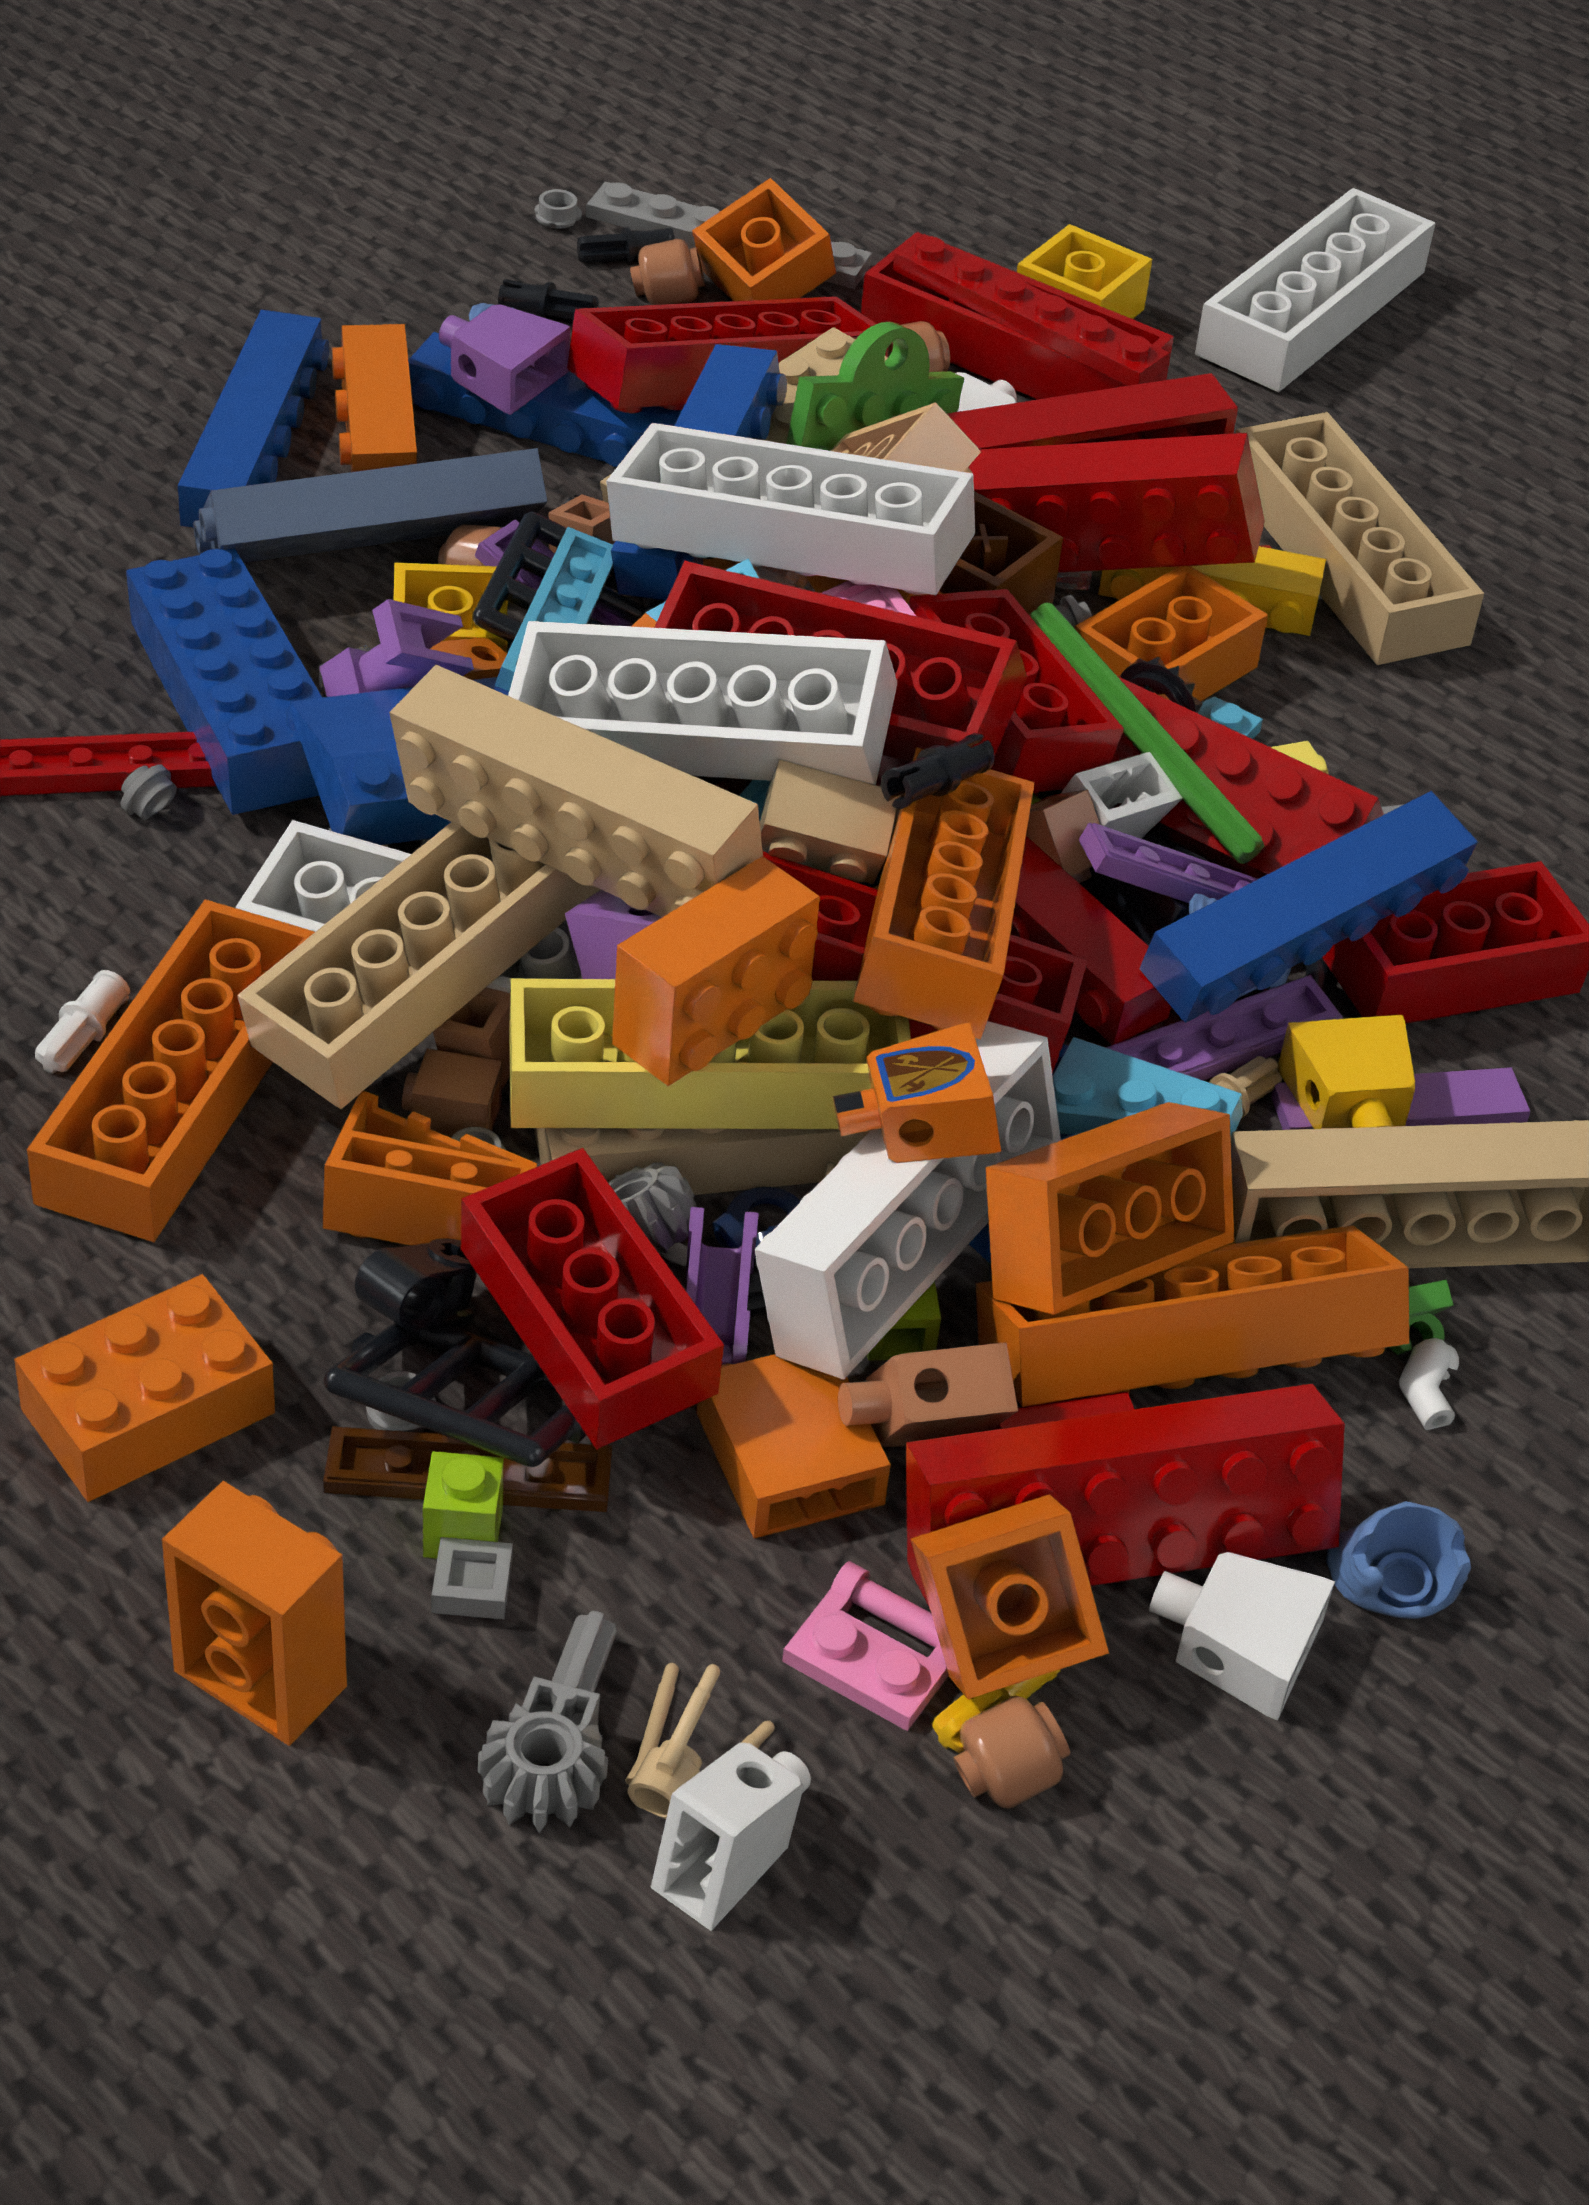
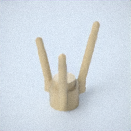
M669 1663L666 1665L637 1760L625 1779L626 1784L629 1785L628 1795L637 1807L664 1819L667 1818L672 1793L698 1774L702 1766L700 1756L687 1746V1743L720 1675V1668L715 1664H711L706 1668L671 1739L664 1741L658 1747L679 1673L677 1664ZM771 1721L762 1722L741 1743H750L759 1748L775 1730L774 1724Z

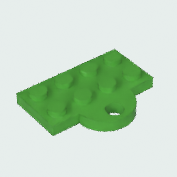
M894 322L875 324L861 333L852 343L842 361L838 375L799 377L786 444L831 451L845 434L935 402L945 413L957 412L964 377L951 371L929 372L930 359L927 346L922 337L915 331ZM893 342V350L888 359L885 360L886 350Z

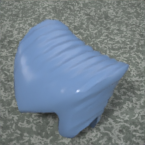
M1407 1501L1378 1510L1360 1524L1350 1528L1348 1531L1339 1533V1547L1328 1549L1326 1555V1563L1332 1579L1335 1581L1334 1584L1345 1599L1368 1611L1403 1619L1427 1617L1448 1607L1461 1592L1463 1584L1467 1581L1468 1574L1471 1571L1470 1559L1464 1546L1465 1536L1458 1522L1438 1508Z

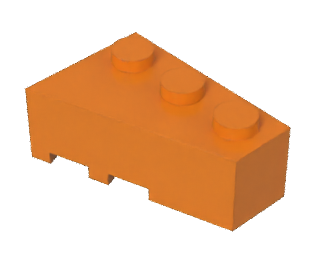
M405 324L342 325V347H332L333 379H342V390H335L337 422L346 423L347 432L339 433L340 464L350 465L351 472L417 464Z
M362 1091L358 1095L325 1163L323 1229L348 1233L360 1238H374L406 1245L430 1243L432 1240L443 1238L461 1240V1198L537 1167V1163L469 1134H465L460 1138V1141L431 1130V1118L413 1111L405 1119L379 1108L378 1096Z

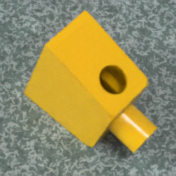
M1403 1015L1288 1023L1278 1070L1314 1129L1406 1125L1415 1092V1078Z

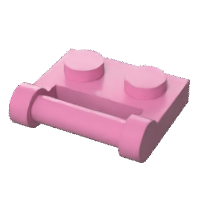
M848 1561L836 1575L831 1589L785 1646L782 1662L908 1731L949 1676L932 1614L869 1580L870 1572ZM855 1604L933 1646L935 1649L929 1657H926L847 1614V1612Z

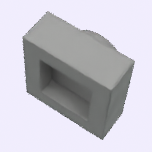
M441 1537L431 1595V1612L436 1614L504 1619L512 1568L513 1543Z

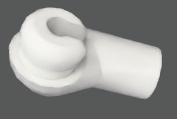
M1438 1338L1427 1339L1414 1346L1399 1379L1402 1393L1425 1430L1450 1425L1455 1418V1413L1441 1392L1439 1385L1442 1380L1449 1379L1448 1368L1458 1369L1459 1356L1452 1346L1447 1345Z

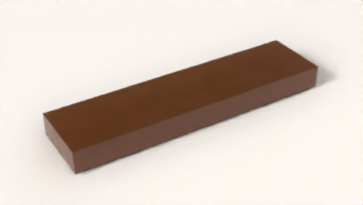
M332 1426L323 1480L324 1493L424 1500L432 1451L491 1457L501 1456L437 1433ZM565 1442L542 1464L536 1467H528L504 1458L503 1505L607 1512L612 1446L606 1445L596 1450L593 1444Z

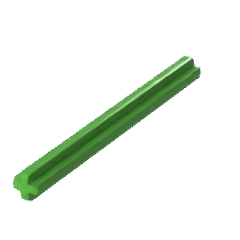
M1047 602L1031 612L1030 617L1122 725L1124 735L1141 754L1150 752L1183 797L1182 800L1238 863L1246 864L1257 856L1264 848L1261 836L1052 603Z

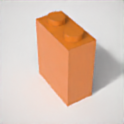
M773 1354L737 1364H723L719 1394L697 1403L696 1413L754 1539L885 1505L891 1464L871 1424L846 1426L840 1418L838 1392L842 1383H850L847 1377L843 1380L776 1357Z

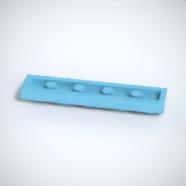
M567 527L501 666L495 686L510 691L528 621L588 624L613 568L612 544Z

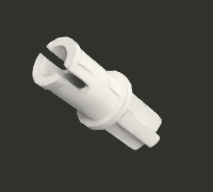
M109 970L97 972L93 977V981L76 1001H69L61 1007L58 1013L59 1021L35 1050V1059L43 1064L44 1071L50 1074L56 1071H68L92 1040L99 1042L102 1040L106 1033L107 1022L121 1005L125 1004L129 999L130 988L121 976Z

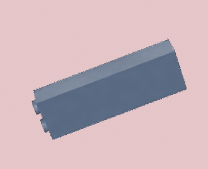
M538 448L211 490L204 507L199 509V520L193 522V528L199 554L211 549L227 550L235 548L243 563L450 535L460 525L505 527L515 519L520 523L522 517L528 512L538 513L547 503V496Z

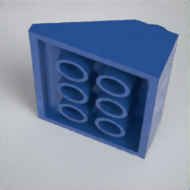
M497 677L473 680L505 695L509 694V691L495 686ZM413 687L290 702L289 710L333 832L378 845L430 839L451 823V821L436 814L429 815L423 813L408 802L389 712Z

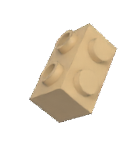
M779 759L767 789L760 820L762 850L767 852L768 855L791 860L857 883L866 882L874 885L887 857L897 810L892 804L899 796L887 802L882 793L881 786Z

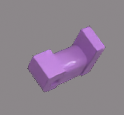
M391 599L386 600L372 610L380 644L369 651L348 647L320 666L327 697L414 687L435 665L461 676L474 669L471 658L430 649L463 627L461 616Z
M691 1207L686 1264V1292L724 1344L722 1365L745 1362L750 1311L747 1310L749 1280L754 1268V1249L756 1248L759 1213L745 1212L742 1246L730 1249L709 1247L702 1243L704 1208Z

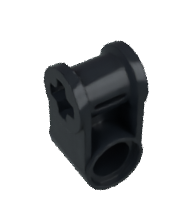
M449 1238L435 1239L430 1243L397 1248H382L373 1252L365 1259L358 1270L355 1278V1292L357 1298L409 1332H418L423 1329L445 1325H466L473 1321L476 1311L474 1304L471 1303L477 1272L462 1252L461 1240Z

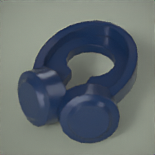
M756 1187L744 1191L732 1200L726 1213L711 1223L714 1236L723 1248H740L743 1239L745 1212H750L757 1205L768 1203L779 1206L788 1216L801 1200L794 1194L775 1187ZM778 1225L769 1226L767 1231L757 1233L756 1247Z

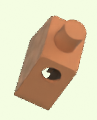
M1007 1343L904 1353L893 1356L867 1377L866 1382L841 1384L838 1392L840 1418L846 1426L871 1424L882 1447L906 1446V1442L992 1430L1018 1412Z

